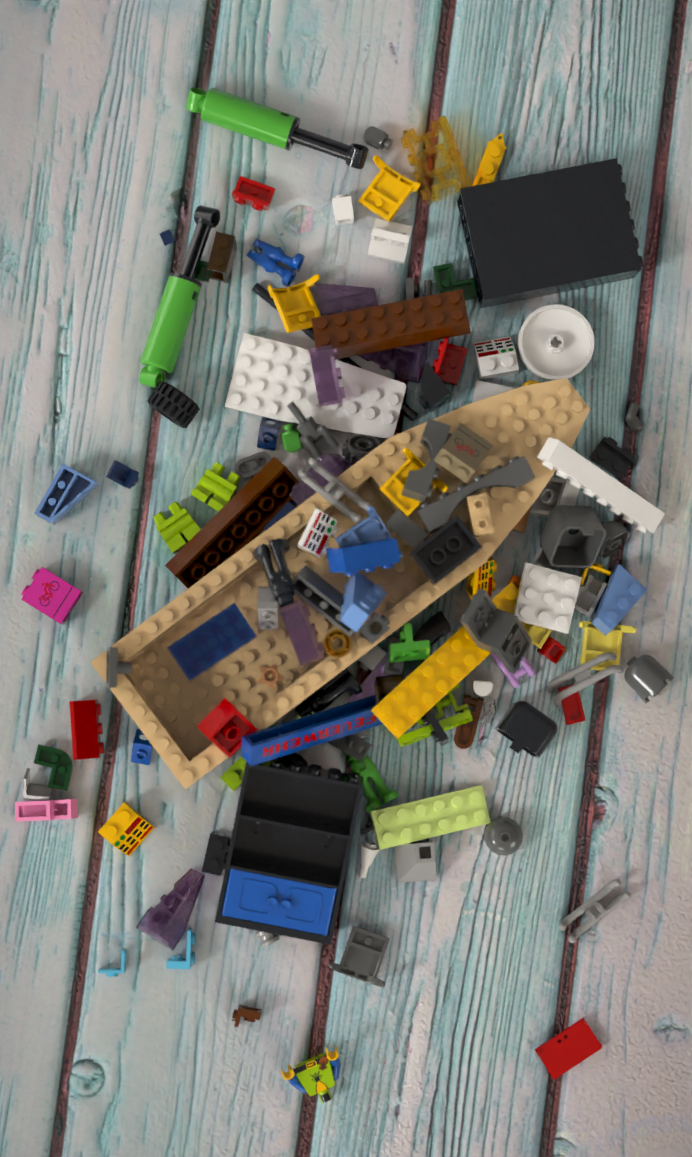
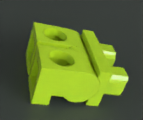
M216 462L210 470H206L190 494L219 512L236 493L240 476L231 471L225 480L220 477L225 467Z
M176 501L168 506L173 514L170 518L166 519L162 512L153 516L157 530L173 554L187 544L182 538V534L190 541L201 530L186 509L182 508Z

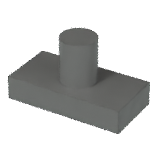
M118 647L107 648L106 688H117V674H131V662H117Z

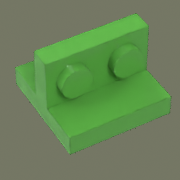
M411 623L403 625V630L400 631V643L390 644V663L427 659L430 654L429 640L413 642Z

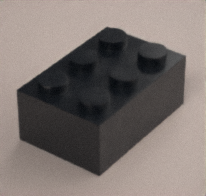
M456 516L410 552L409 556L434 586L478 552L482 546L459 517Z

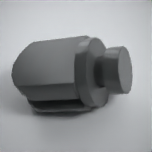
M370 126L365 130L364 138L366 144L378 150L383 148L389 150L391 148L393 140L388 139L389 135L374 126Z

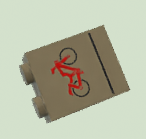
M461 423L442 447L434 461L467 483L488 455L493 445Z

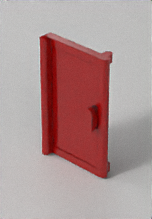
M582 1018L536 1048L535 1051L549 1071L551 1078L555 1080L603 1047L585 1019Z

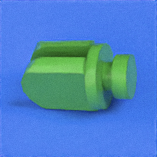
M294 423L282 426L283 430L285 429L286 431L281 433L285 450L291 453L299 451L302 443L298 429L293 430Z

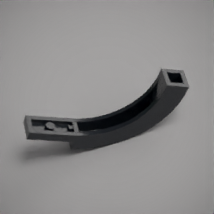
M441 611L429 618L420 627L413 637V642L429 640L431 648L440 638L451 631V626ZM424 659L405 661L403 680L420 666ZM430 709L420 719L425 727H430L432 731L430 735L435 743L439 742L442 747L448 743V736Z

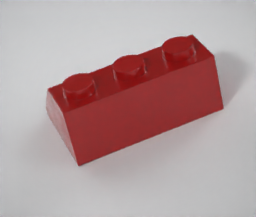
M98 700L69 701L73 760L102 758L104 742H100V734H103V724L99 723V715H102L101 703L98 704Z

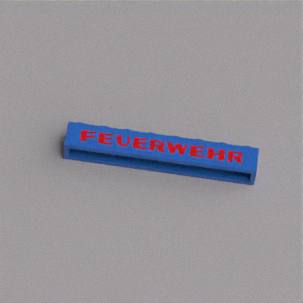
M373 695L242 736L241 756L250 766L258 765L382 725L383 723L371 711L378 704L376 703V696Z

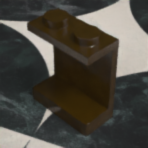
M216 231L207 269L211 270L210 279L224 283L229 282L237 251L235 236Z

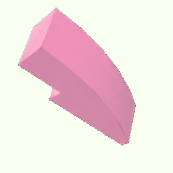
M78 798L15 802L16 821L78 818Z

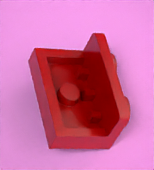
M239 176L235 190L232 191V199L241 205H245V203L252 205V208L257 211H268L275 188Z

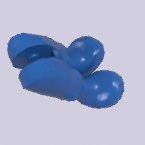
M255 239L253 246L263 251L262 254L250 249L246 256L263 267L266 272H276L281 276L282 284L288 287L295 279L296 273L290 269L283 268L277 261L286 264L298 272L303 264L304 255L298 253L294 257H289L285 255L281 247H275Z

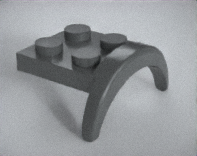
M353 925L340 964L331 962L329 968L358 980L384 987L386 982L377 978L390 938Z

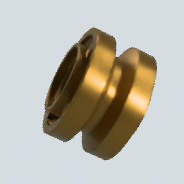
M332 630L325 636L324 649L329 656L341 658L349 653L352 645L351 638L342 630ZM339 638L343 641L341 649L332 647L334 639Z

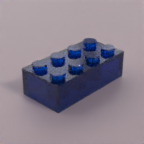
M234 603L167 648L188 680L193 681L258 637Z

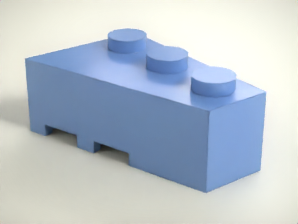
M62 464L34 514L55 525L99 484Z
M620 564L612 569L607 586L591 621L604 635H607L616 627L647 591Z
M357 571V575L350 576L343 586V590H345L342 596L344 604L341 606L340 621L355 632L361 628L387 595L380 585L373 583L359 571Z

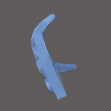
M370 506L367 508L369 517L334 539L341 548L345 547V545H357L363 542L392 538L374 507ZM398 547L399 557L401 558L403 554Z

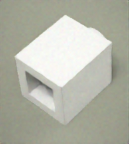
M341 194L332 198L335 225L354 223L351 196Z

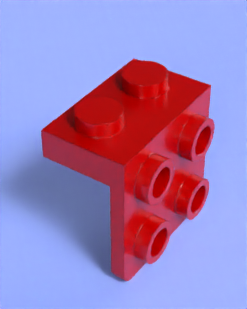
M445 337L444 341L440 340L437 350L439 358L434 360L432 368L435 371L434 373H437L444 383L457 386L468 349L450 344L449 337Z

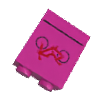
M41 567L40 570L37 569L33 574L31 585H27L24 588L21 600L63 625L84 592Z

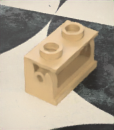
M487 493L468 496L465 502L472 535L475 538L492 535L494 530Z

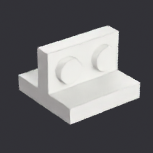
M376 218L367 256L404 264L413 226L392 221L389 223L386 220Z

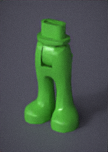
M347 754L349 758L347 761L350 762L352 772H357L363 777V791L367 797V805L365 807L367 813L383 805L370 785L369 778L375 784L384 804L399 796L396 790L387 787L368 755L362 762Z

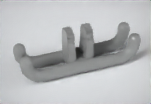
M310 458L308 460L309 465L328 480L329 483L325 488L322 487L304 470L298 472L299 477L348 518L356 523H360L362 517L353 512L339 499L345 494L364 510L372 506L371 503L366 502L320 465L315 458Z
M613 652L603 653L551 680L547 685V690L550 693L555 691L556 686L573 677L577 682L559 692L553 699L554 704L560 706L564 698L586 689L591 684H596L597 681L613 673L622 674L623 668L620 665L609 666L594 675L589 670L606 660L615 661L617 658L616 654Z
M615 879L608 883L560 922L559 929L564 931L569 924L584 912L589 917L586 922L569 935L568 940L570 943H575L579 936L623 901L631 898L629 892H623L604 907L598 902L613 889L620 887V880Z

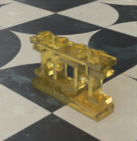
M446 115L439 117L437 121H431L433 131L416 136L414 128L409 131L404 130L402 138H400L403 148L408 150V162L410 166H414L416 171L413 173L417 183H421L422 190H420L422 199L423 201L427 200L428 205L434 201H439L440 197L437 191L454 186L456 194H458L460 188L472 186ZM438 128L440 129L447 150L445 149L443 143L433 146L431 138L439 136ZM410 138H412L414 145L424 141L426 149L418 152L420 160L417 159ZM441 151L446 166L430 171L425 156ZM451 162L453 163L460 185L457 181V178L451 179L449 181H447L445 178L444 173L452 171ZM423 172H425L427 179L435 176L438 178L440 184L431 187L433 195L430 193Z

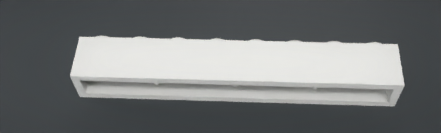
M548 437L537 457L543 461L542 465L549 470H556V475L565 480L567 478L571 480L569 484L578 489L580 487L584 489L583 493L591 498L596 497V502L604 507L609 506L610 512L618 516L621 514L623 516L622 520L631 525L634 523L636 525L635 529L642 533L646 531L655 532L665 513L560 440Z

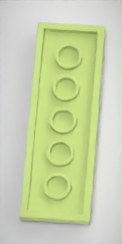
M482 785L370 811L379 850L491 823Z

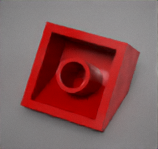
M226 698L197 725L203 734L229 758L242 746V736L258 730Z

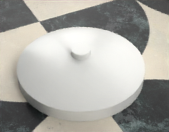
M558 304L543 306L526 318L519 331V355L527 369L542 379L549 381L564 378L570 379L579 374L589 363L594 351V334L587 319L577 310Z

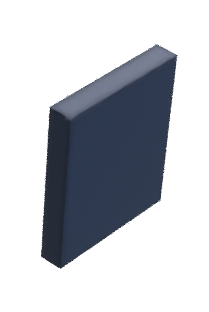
M170 229L160 233L164 246L175 242Z

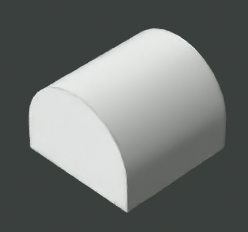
M472 681V690L477 696L483 697L491 693L493 688L492 682Z

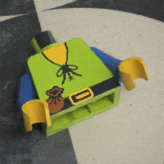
M334 1046L335 1051L329 1052L328 1048H326V1052L293 1066V1070L291 1065H287L289 1071L283 1072L282 1069L280 1070L283 1078L288 1080L293 1087L302 1093H308L309 1096L318 1093L322 1103L331 1100L332 1095L329 1088L335 1086V1081L339 1078L341 1067L337 1046Z

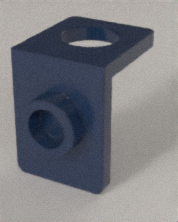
M262 417L258 434V448L276 450L281 421ZM266 421H274L275 424H268Z

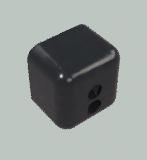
M526 701L513 703L495 727V730L512 741L509 748L518 754L523 749L535 758H540L558 729L557 724Z

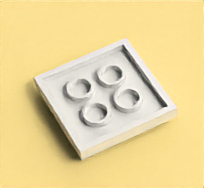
M525 563L513 615H516L520 622L568 634L582 577Z

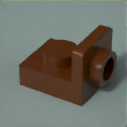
M239 1005L238 1010L234 1009L232 1021H235L234 1027L238 1028L240 1017H244V1020L249 1022L260 1020L262 1009Z

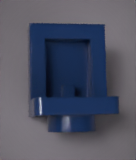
M114 460L106 477L125 488L131 489L138 482L139 472Z

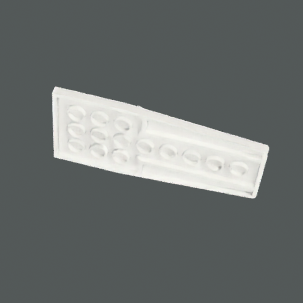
M244 333L225 407L281 422L299 424V421L287 407L289 403L294 402L305 418L312 416L317 424L324 425L329 430L388 439L395 434L406 392V384L339 360L320 362L317 353Z

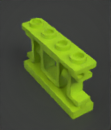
M459 683L448 692V698L440 700L435 704L439 713L435 717L444 731L472 721L468 705L464 704L457 707L452 691L460 689ZM452 705L457 715L444 719L445 716L442 708ZM419 719L417 722L420 729L412 732L407 730L406 734L397 739L400 748L431 737L430 733L432 731L430 727H423L425 725Z

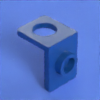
M137 729L132 746L131 762L150 765L152 744L149 740L140 739L139 736L144 734L140 729Z

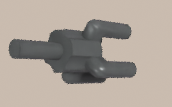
M294 402L287 405L299 421V425L296 428L302 435L300 441L313 458L318 461L324 458L323 454L314 444L321 438L329 448L335 449L339 446L324 425L317 424L312 416L305 418Z

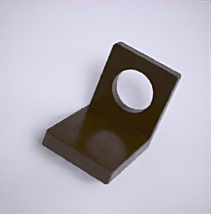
M402 675L376 677L374 684L376 703L380 702L381 696L388 695L403 681Z

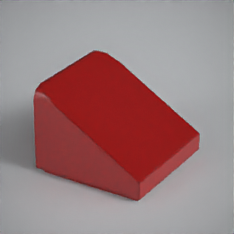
M548 636L542 648H538L537 652L554 664H557L566 648Z

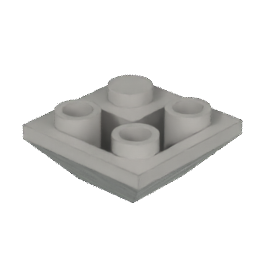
M434 841L411 842L395 846L398 883L436 880Z

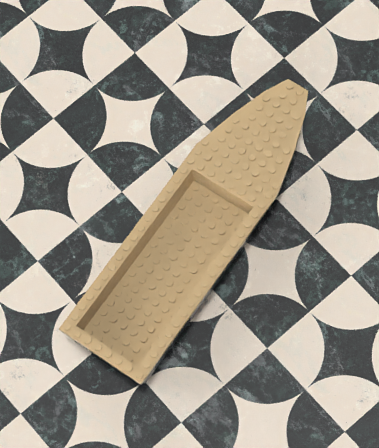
M564 378L525 385L462 406L433 419L450 425L449 433L451 434L462 423L493 445L466 485L473 483V478L481 474L484 477L491 474L490 470L498 465H501V467L508 465V461L516 456L519 458L525 456L535 475V479L517 489L491 487L470 495L487 493L494 533L475 538L482 548L434 586L409 556L414 548L385 526L392 538H397V544L403 556L400 558V562L393 564L394 567L382 569L379 566L375 567L376 571L372 572L359 570L360 573L373 583L380 585L387 593L366 622L376 613L379 616L383 614L390 622L388 624L390 629L372 645L358 630L350 637L352 645L347 655L341 658L329 656L324 649V638L330 631L339 628L296 594L293 596L295 601L293 604L285 607L279 606V628L265 630L258 626V586H269L264 567L261 562L256 561L253 552L261 544H266L270 548L269 541L288 540L290 547L284 556L292 580L306 565L343 595L345 593L343 586L350 576H346L345 573L330 572L327 554L321 555L318 558L298 548V543L315 508L337 520L336 526L339 529L334 538L358 524L317 492L111 647H118L117 662H131L132 670L131 674H117V688H110V690L184 789L189 788L228 758L197 727L224 698L232 703L258 729L257 731L268 728L482 566L535 502L556 470H549L542 465L543 461L537 458L548 437L560 440L572 448L590 411L589 406L569 380ZM427 422L388 438L336 477L366 502L371 503L384 525L397 509L401 510L379 488L408 460L403 454L405 447L409 448L425 465L429 463V453L420 443ZM437 464L436 468L440 469L437 477L448 486L446 492L449 495L456 492L455 488L465 482L440 464ZM436 487L432 491L430 498H425L424 503L428 501L434 503L438 501V496L446 492H442ZM345 494L339 499L353 512L360 515L362 520L369 517L367 510L361 508ZM464 499L456 506L447 523L458 516L471 532ZM421 502L408 518L428 533L418 515V511L421 509L420 506L424 504ZM439 528V529H437V530H435V531L429 533V534L426 536V538L422 541V543H423L424 541H426L429 537H431L433 534H435V533H436L438 530H440L441 528ZM330 537L327 543L330 545L329 548H340L335 539ZM271 551L272 563L275 571L277 572L278 567L273 556V553ZM374 622L370 625V630L373 633H379L381 625ZM339 638L334 639L332 647L341 649L343 641ZM107 650L90 662L105 683ZM276 663L277 672L284 678L276 681L274 689H271L267 683H258L262 676L260 666L269 668Z

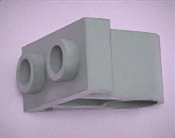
M258 586V626L265 630L279 628V603L274 599L269 586Z

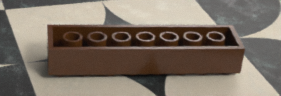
M463 289L311 318L316 352L320 362L435 341L445 337L450 338L471 334Z
M273 457L165 566L187 588H190L254 540L288 501L291 503L305 489L304 486L283 463Z

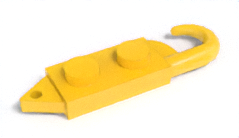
M500 133L492 141L489 140L472 186L494 182L506 150L503 133Z

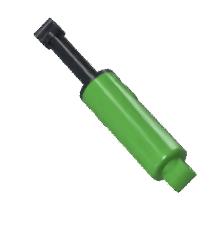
M190 88L185 108L195 113H201L202 121L288 151L291 150L294 143L343 159L350 167L356 169L364 168L369 149L363 145L356 143L347 145L299 128V117L215 88L209 89L208 92L199 88Z
M202 205L196 208L194 220L197 225L180 274H169L140 363L145 366L139 376V381L142 385L156 388L161 381L165 382V373L171 374L173 372L202 287V283L194 278L210 230L215 228L220 221V211L218 209Z

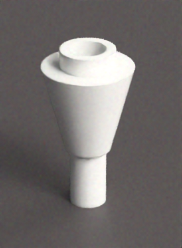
M366 841L365 844H361L362 865L359 873L361 878H366L369 866H371L379 851L378 847H376L377 844Z

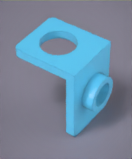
M126 949L121 951V968H99L98 973H107L106 976L116 977L118 973H125Z

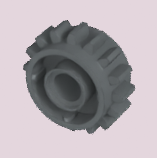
M353 435L346 439V443H343L342 456H345L344 460L352 466L382 443L373 436Z

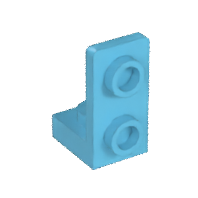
M193 928L187 929L186 959H183L181 955H172L171 959L168 958L166 969H190L191 964H195V952H192V945L196 943V933H192Z

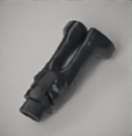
M274 539L269 541L270 548L266 544H261L254 550L253 555L256 561L261 562L264 567L274 599L278 601L280 607H285L295 602L293 598L295 595L293 581L284 556L289 551L290 546L286 539ZM271 551L273 553V556L278 567L277 572L275 571L272 563Z
M346 668L294 707V709L302 718L312 715V712L318 713L348 691L356 695L363 691L355 677Z

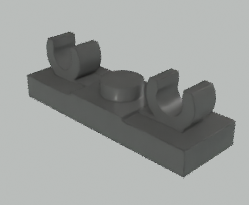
M353 734L327 742L362 762L372 746Z

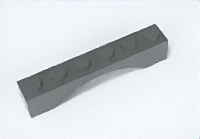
M516 456L508 461L509 464L501 467V465L494 467L490 470L491 474L485 477L481 474L473 478L474 482L466 485V483L459 485L455 488L456 492L450 495L446 492L438 496V501L434 503L428 501L422 504L418 515L428 534L445 526L456 506L471 494L491 487L517 489L534 480L535 475L525 456L522 458Z

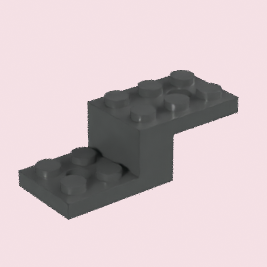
M479 588L477 593L473 595L467 611L463 613L461 623L477 647L498 655L507 671L515 674L532 640L516 615L496 608L488 593Z

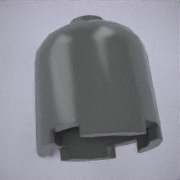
M646 654L638 658L634 656L626 663L629 667L625 670V680L645 704L650 701L648 699L649 696L655 697L668 685L666 683L667 679L669 681L674 679L651 655Z

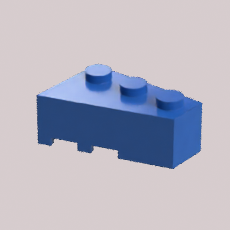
M387 538L363 542L357 545H345V547L326 549L329 571L345 573L346 576L357 575L359 570L364 572L376 571L375 567L379 566L382 569L392 568L394 563L400 562L397 538Z

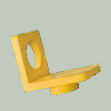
M594 563L592 566L583 569L580 586L584 583L588 569L607 576L611 575V571L605 570L601 564Z

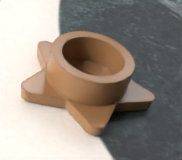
M275 663L269 668L260 666L262 676L258 683H267L271 689H274L276 681L284 678L277 672V664Z

